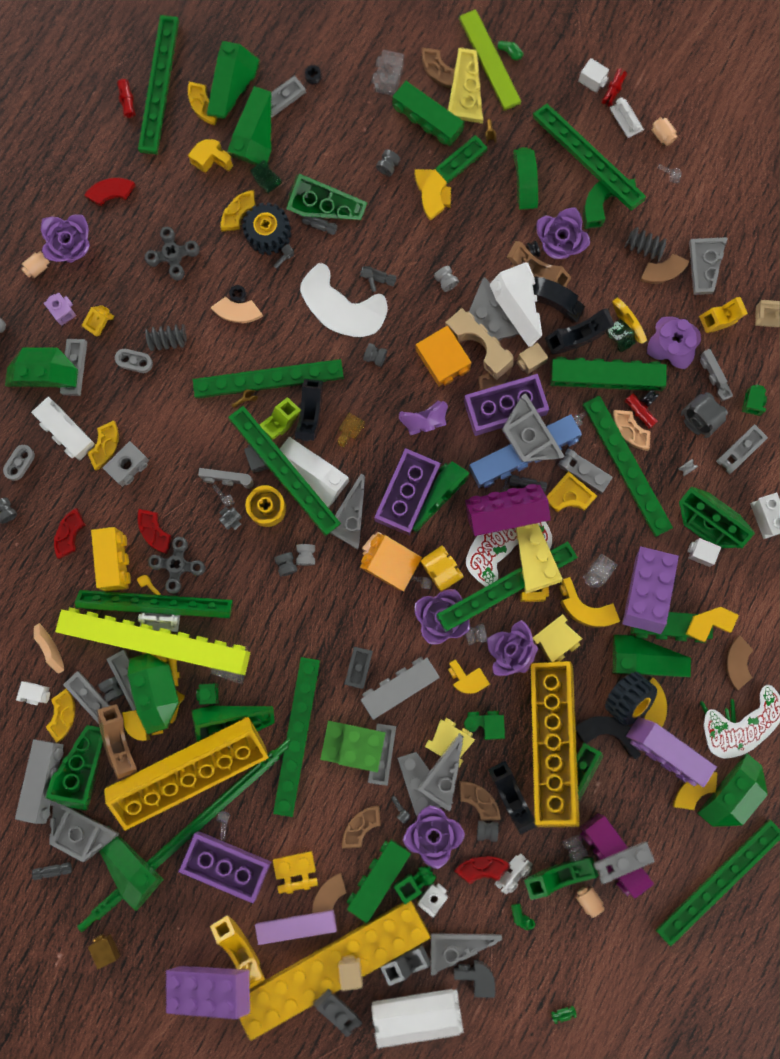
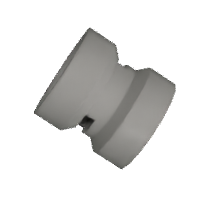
M445 266L434 274V278L441 283V288L444 292L453 289L459 283L458 278L453 276L450 266Z
M296 545V551L299 553L296 558V565H315V558L312 555L315 552V545Z

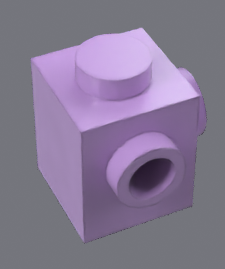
M60 293L51 295L44 302V305L61 326L77 316L71 309V306H73L67 296L63 298Z

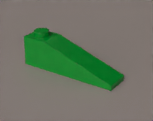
M222 41L207 109L208 116L225 119L236 104L237 98L241 93L245 92L250 80L252 81L256 76L260 61L241 44Z
M299 173L296 175L286 210L305 217L361 220L368 202Z
M453 461L449 465L445 463L438 470L440 474L412 528L414 534L468 480L470 473Z
M613 635L612 674L638 672L641 675L691 677L690 657L641 638H636L633 635Z
M208 706L191 710L196 742L246 717L250 718L257 731L275 723L273 706Z
M119 835L100 850V854L121 897L137 911L164 879Z

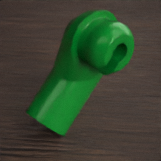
M508 41L498 42V50L506 51L512 59L520 60L523 57V51L516 43Z
M521 903L512 904L514 923L526 931L534 929L535 921L522 913Z

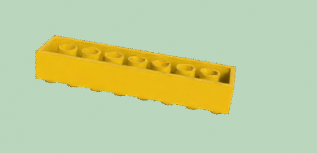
M570 661L532 663L531 694L535 825L538 827H579L573 665Z
M246 717L105 788L106 805L125 831L268 759L265 744L250 718Z

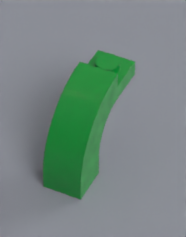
M525 147L513 150V159L517 173V203L519 209L538 208V175L535 152Z
M629 179L636 186L635 179ZM600 181L591 189L584 204L582 213L584 229L603 226L605 222L603 203L608 198L615 196Z
M590 856L551 866L531 875L524 881L530 899L534 900L547 897L565 886L597 878L599 874L595 869L593 857Z

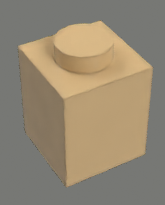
M537 342L518 355L517 364L528 375L544 365L548 360V356Z
M355 956L343 957V960L339 961L338 964L341 990L362 988L363 980L360 958H355Z

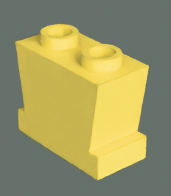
M563 614L533 637L534 644L540 645L548 662H560L565 658L564 653L568 650L574 651L580 646L579 641L582 640L565 623L567 619Z
M446 718L444 721L440 719L433 740L430 741L428 739L425 747L442 756L460 733L463 735L461 758L475 739L472 738L473 733L464 728L462 731L455 728L456 723ZM459 758V767H460V765H461L462 762H463V760L460 759V758Z

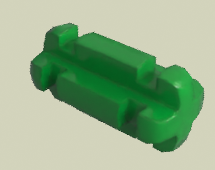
M570 1006L571 1008L569 1009L568 1007L559 1009L556 1013L553 1011L551 1013L553 1022L558 1024V1021L564 1022L571 1020V1017L576 1018L577 1013L574 1006Z

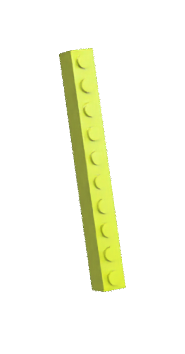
M69 607L68 611L61 609L55 631L57 633L236 674H246L251 652L245 651L246 647L234 644L233 648L226 646V642L215 640V643H209L208 638L197 636L196 639L189 638L190 634L178 632V635L171 634L169 629L160 628L159 631L152 630L153 626L141 624V627L134 626L135 622L123 619V622L120 623L116 622L117 618L105 615V618L102 619L98 618L99 614L87 611V614L84 615L80 614L81 610L71 607Z

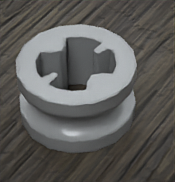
M693 459L679 468V471H683V476H686L698 467V465L693 464Z

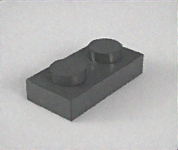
M354 646L344 685L364 689L373 651Z

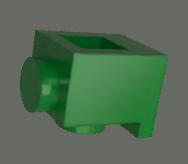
M753 385L746 390L741 412L761 416L766 411L764 406L767 402V396H765L766 389H764V386Z
M218 684L198 685L199 689L196 690V698L199 701V705L219 704Z

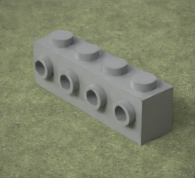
M422 657L412 662L413 667L407 670L404 667L395 673L397 677L391 681L387 678L379 683L380 688L375 691L371 688L362 694L364 698L361 701L373 720L440 678L428 658L424 660Z
M33 739L15 816L16 820L34 824H46L50 815L51 800L46 799V794L51 777L59 769L60 760L63 757L64 744Z

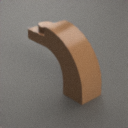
M515 241L507 256L513 263L511 267L525 262L528 263L535 277L554 281L564 287L567 286L571 279V276L562 266H554L540 261L530 253L522 242Z
M117 704L97 710L105 751L117 779L137 773L136 765L126 742L123 718Z

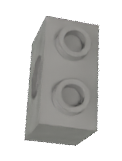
M129 441L103 469L123 487L130 484L134 479L133 476L138 471H143L150 460ZM131 461V467L124 469V464Z

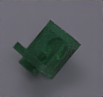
M265 160L250 171L256 183L267 194L282 184L280 178L269 168Z
M619 319L614 322L615 326L606 331V334L617 343L618 351L623 352L632 347L636 341L634 331L624 321Z

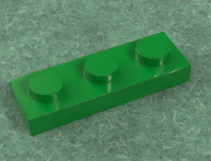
M475 135L434 170L448 184L487 152L488 147Z

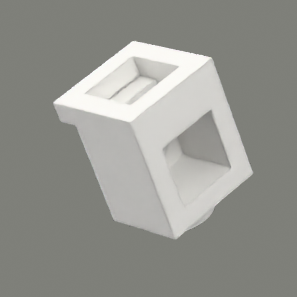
M21 681L16 701H24L33 705H38L39 702L47 703L50 698V687Z
M439 883L437 885L432 884L417 901V905L434 918L448 898L447 890ZM437 896L438 901L433 903L430 901V898Z

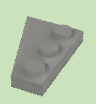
M728 237L691 239L689 241L694 295L712 294L714 292Z
M417 752L398 757L415 814L419 815L428 806L442 807L418 790L419 785L430 770Z

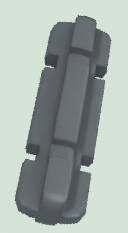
M302 217L304 224H311L312 227L324 232L328 231L327 233L332 235L337 231V225L332 222L328 223L327 220L319 217Z
M373 269L374 281L383 284L386 282L390 286L395 285L397 279L395 275H387L386 272Z
M512 475L510 478V486L525 488L527 485L536 484L541 486L544 493L547 489V483L543 481L537 482L534 479L519 478V476Z
M68 862L61 865L43 867V869L36 868L32 870L33 880H39L43 877L49 878L72 873V865Z

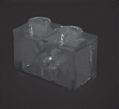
M383 50L382 55L378 56L376 63L378 71L377 73L374 72L372 84H375V92L392 96L397 92L404 66V54Z
M600 554L583 575V578L586 579L585 583L592 588H595V586L597 588L601 587L606 583L618 565L603 554Z

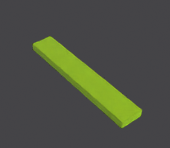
M476 9L459 16V20L473 49L477 50V57L503 110L505 111L521 104L518 93Z

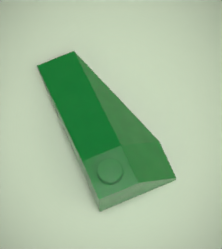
M253 87L227 151L232 158L266 168L272 151L271 91Z
M86 725L74 743V747L67 757L64 758L57 772L51 777L46 799L69 808L88 811L103 748L100 727Z

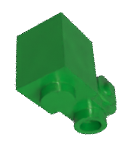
M487 711V715L479 716V712H468V716L464 721L466 730L474 732L478 729V726H481L485 740L505 739L504 715H499V711Z
M430 866L420 867L419 871L413 876L409 873L394 883V888L403 903L407 904L422 894L421 887L424 885L431 886L437 877L431 871Z

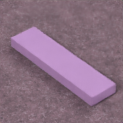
M334 910L256 923L255 929L258 945L333 933L337 931Z

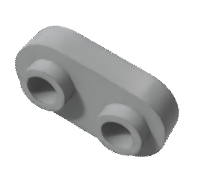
M120 349L115 354L116 363L123 369L147 373L153 367V361L146 353ZM124 358H129L127 362H123ZM147 362L146 366L144 367L141 366V363Z
M27 445L16 447L3 468V473L8 479L17 481L23 477L34 460L35 453L33 449ZM24 453H28L27 458H23ZM14 469L18 470L16 474L12 473Z

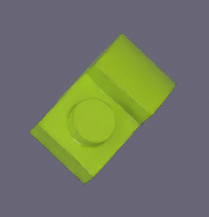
M287 397L275 406L272 415L263 421L260 426L273 441L279 435L282 436L294 424L301 409Z

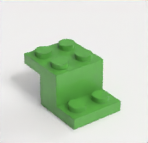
M328 721L320 760L378 772L386 732Z

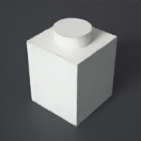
M590 58L581 71L578 82L597 93L599 88H604L609 78L607 75L609 69Z
M699 538L695 542H691L688 548L690 553L688 558L711 567L715 565L721 547Z

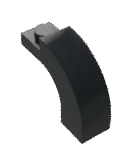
M534 276L535 284L533 285L534 295H537V303L549 305L560 311L571 322H578L585 308L577 300L579 296L554 281Z
M606 308L575 326L557 329L545 337V340L552 355L560 354L598 339L615 324Z
M304 379L301 411L295 431V439L314 441L317 437L323 394V381Z
M594 716L586 718L575 725L576 734L582 743L587 744L599 735L609 734L621 743L631 759H637L641 756L639 749L630 744L631 740L626 737L631 727L624 726L616 718Z
M504 761L489 768L488 771L519 834L521 835L538 827L535 825V818L526 804L507 762Z

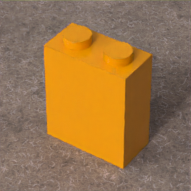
M448 325L416 344V352L438 386L443 384L446 386L453 382L454 377L458 375L463 376L470 371L469 368H471L472 362Z
M377 534L371 541L368 553L363 556L360 568L395 589L405 591L422 557L388 536Z

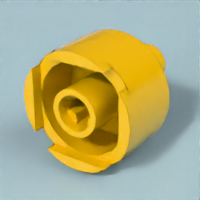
M263 485L256 487L248 495L246 511L256 524L263 527H271L283 520L286 513V503L277 489ZM265 503H268L270 506L267 510L263 508Z
M443 545L420 560L422 566L441 592L464 577L458 568H454L457 564L452 556L447 557L449 554Z

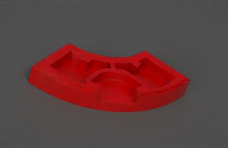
M109 178L94 184L84 196L102 206L112 198L126 200L136 184L124 178Z
M77 508L70 511L59 523L56 536L54 537V550L57 559H61L76 551V536L86 526Z
M138 509V527L143 538L152 548L161 553L168 554L172 536L160 528L158 513Z
M493 856L474 857L463 862L454 872L469 885L481 878H492L499 882L510 868V864Z

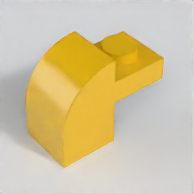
M206 139L199 142L188 155L191 164L205 173L214 162L227 171H230L233 167L231 156L222 150L221 144L217 140Z
M736 297L723 306L711 308L700 315L699 318L705 332L710 333L737 323L740 318L748 313L741 297Z
M456 659L448 664L450 666L448 671L453 679L457 677L459 680L453 684V687L459 692L473 694L490 685L480 667L466 676Z
M136 710L122 712L127 733L136 740H150V734L146 733ZM163 730L152 733V735L163 734Z

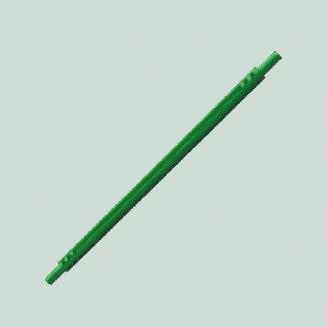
M290 738L285 740L275 750L272 749L268 753V759L253 766L152 856L147 863L156 870L193 837L196 832L202 829L280 759V755L289 747ZM115 889L91 911V914L77 926L80 932L86 930L96 920H100L123 899L118 889Z

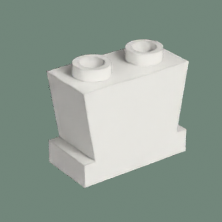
M778 493L761 497L757 501L750 503L763 539L780 534V499Z

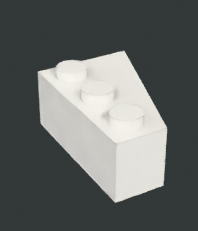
M47 397L31 412L41 422L39 425L46 432L50 431L53 434L52 439L59 446L63 444L66 447L64 451L72 459L76 457L80 461L96 445L51 398Z

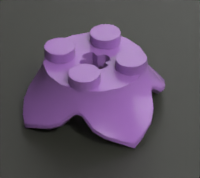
M576 207L564 209L555 218L543 216L537 220L538 237L543 244L544 252L551 258H567L570 255L581 253L590 245L589 235L582 231V217ZM561 234L564 235V239L559 238Z
M74 214L67 220H62L59 217L42 219L41 233L46 241L42 252L46 259L55 262L67 261L71 263L80 259L88 252L90 246L88 241L89 229L83 215Z
M662 317L656 323V333L648 342L647 354L657 360L669 359L674 367L686 369L694 359L695 349L701 342V334L686 319ZM677 337L680 340L679 343L673 341V338Z
M437 401L427 410L419 413L401 411L399 420L407 427L410 435L420 433L421 431H431L435 427L447 425L445 416L448 405L444 401Z
M455 589L443 590L435 597H422L415 603V615L421 623L422 636L429 644H441L448 638H459L470 629V621L467 620L445 632L436 617L441 611L462 600V597Z
M521 620L515 623L510 633L497 632L487 638L488 650L496 659L492 667L495 675L507 676L513 673H526L529 666L534 661L538 647L534 644L532 633L525 622Z
M428 806L419 813L417 821L406 830L403 841L410 851L419 853L427 865L439 869L449 860L451 850L457 848L462 843L465 833L459 823L447 818L440 808ZM431 831H436V833H439V837H436V841H432L431 838H428V835L431 834Z

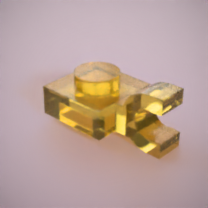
M348 413L339 428L343 433L338 438L337 444L344 448L350 437L356 439L365 425V421Z

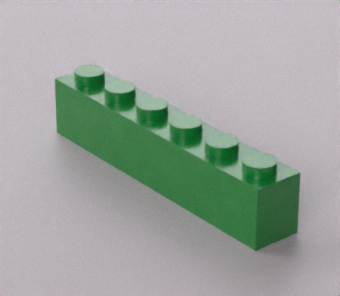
M556 357L551 362L550 386L643 391L654 389V391H663L666 387L667 364H661L658 361L648 364L638 360L628 363L618 359L607 362L604 359L587 361L585 358L567 360L566 357Z

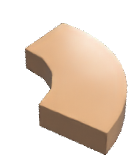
M224 297L211 307L216 315L229 322L249 323L263 317V314L252 300L246 303H235Z
M613 410V420L624 440L637 449L649 451L651 431L644 430L637 425L633 417V411Z
M40 623L34 626V639L42 649L46 663L59 674L64 671L61 655L48 632Z

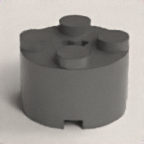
M706 392L705 394L697 395L681 411V416L684 414L685 419L683 421L693 433L698 436L703 434L705 435L703 438H709L725 423L728 411L714 400L712 394Z

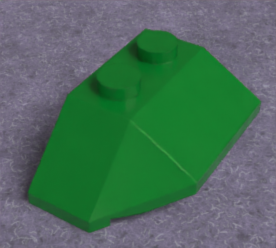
M23 347L7 367L5 386L76 387L78 369L59 348Z
M690 487L679 501L684 526L703 540L718 545L721 548H743L755 534L740 514L709 492Z
M149 653L130 658L128 678L136 712L146 733L149 735L167 729L179 704L170 665Z
M748 753L744 754L717 787L716 793H713L697 814L712 827L743 826L768 795L762 765Z

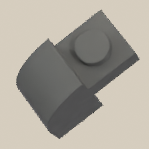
M423 945L405 952L380 968L390 986L404 981L414 972L428 968L431 962Z
M474 959V968L470 967L469 964H459L458 967H454V980H473L474 997L495 998V979L486 963Z

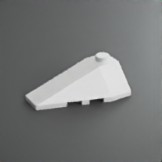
M525 262L500 272L490 283V287L496 301L526 344L531 347L542 336L540 315L536 312L535 302L538 301L537 295H534L533 291L535 279L529 264Z
M288 437L281 446V452L329 508L349 483V477L291 437Z

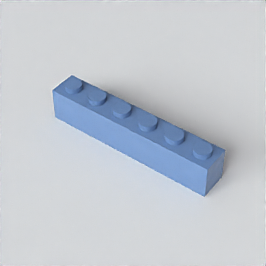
M572 414L546 426L560 450H562L561 447L567 444L572 446L579 442L578 439L582 435ZM510 444L471 463L469 470L478 488L482 486L487 488L494 484V480L501 478V480L506 479L512 475V471L516 469L518 472L522 471L533 461L521 462Z

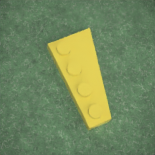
M459 48L448 111L463 121L483 124L477 50Z
M538 523L516 527L525 594L562 582V576Z

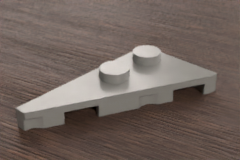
M360 474L335 514L341 525L331 532L332 535L357 550L360 543L365 476L363 474Z
M460 733L418 787L420 792L448 811L452 807L459 758L462 750L463 735Z
M431 933V975H435L437 972L451 967L487 947L495 945L502 940V935Z

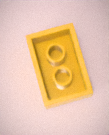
M115 527L91 530L96 588L105 592L129 589L128 584L131 583V577L126 565H129L128 554H125V546H127L126 535H123V532Z

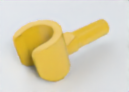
M142 575L137 578L141 587L147 585L155 595H161L151 583L149 576Z

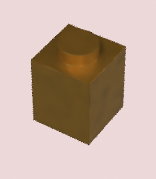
M102 934L92 939L93 943L88 946L97 969L121 957L111 934L106 937Z

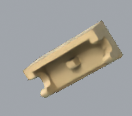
M761 300L756 305L755 326L780 327V301Z

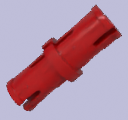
M622 69L616 70L613 80L609 82L608 90L602 99L604 105L608 99L607 106L611 107L627 76L625 70L621 76Z
M120 79L117 81L120 94L119 101L123 107V115L126 118H132L135 116L129 81Z
M634 393L624 400L635 412L634 415L639 417L648 429L658 422L650 413L648 407L644 406Z

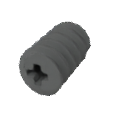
M636 227L631 231L624 248L630 244V251L637 247V254L644 250V257L651 253V259L653 260L658 256L659 262L666 248V239L664 238L659 242L658 235L652 239L651 232L645 236L646 231L642 230L638 233L639 228Z
M177 324L174 325V330H171L170 326L167 325L166 331L160 326L159 332H156L155 327H152L151 333H149L146 328V341L151 351H154L155 347L158 350H162L163 346L167 350L170 348V344L173 349H176L178 344L181 348H184L187 341L184 324H182L180 330Z

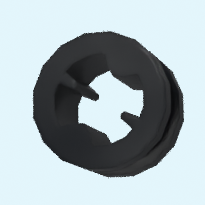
M310 65L305 69V79L309 84L314 85L321 80V71L316 65ZM312 72H315L316 74L314 75V77L310 76Z
M533 241L532 244L526 243V248L533 256L540 257L537 241Z
M234 285L229 290L232 302L243 303L246 300V291L242 286ZM236 291H237L238 293L243 292V293H241V297H240V298H239L238 296L233 297V296H235L234 293H235Z
M652 389L641 401L646 402V406L649 407L658 398L659 394H655L654 389Z

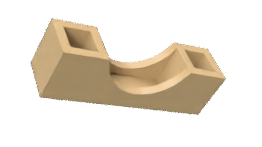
M461 308L445 322V325L449 326L458 342L473 340L485 348L484 368L496 380L513 367L512 353L507 349L504 350L500 346L501 344L494 336L491 337L487 329L482 324L479 325L469 311L466 312Z

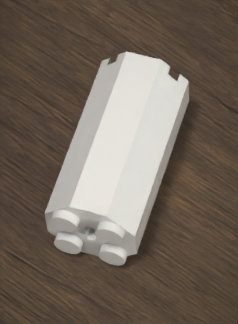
M448 989L372 1002L373 1023L378 1048L460 1035L459 1033H463L457 990Z

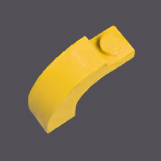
M571 577L562 580V585H559L560 591L567 599L562 600L560 603L564 611L574 621L594 628L606 627L620 622L614 603L601 608L588 607L578 598Z
M227 915L210 927L217 944L225 949L236 969L249 970V990L264 981L265 977L259 966V959L235 921Z

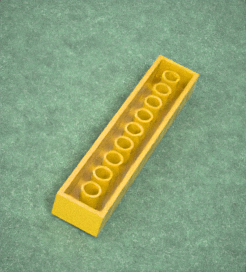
M411 900L407 904L403 902L368 921V923L361 925L249 990L250 1013L239 1018L250 1041L313 1006L314 1002L328 989L333 993L341 990L338 964L339 961L343 960V957L355 956V958H360L363 977L430 939V933L413 901Z

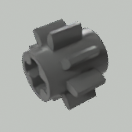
M225 507L219 512L222 515L219 521L227 530L231 527L236 530L241 525L239 520L242 516L234 507L230 510Z

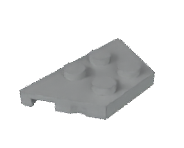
M484 277L469 312L474 316L475 321L479 325L482 324L487 329L488 334L491 337H496L498 341L503 338H512L519 335L517 329L496 301L490 287V282Z
M525 393L519 399L502 428L521 462L565 457Z
M51 801L53 817L50 818L51 833L49 844L81 862L89 860L119 835L117 831L81 812Z

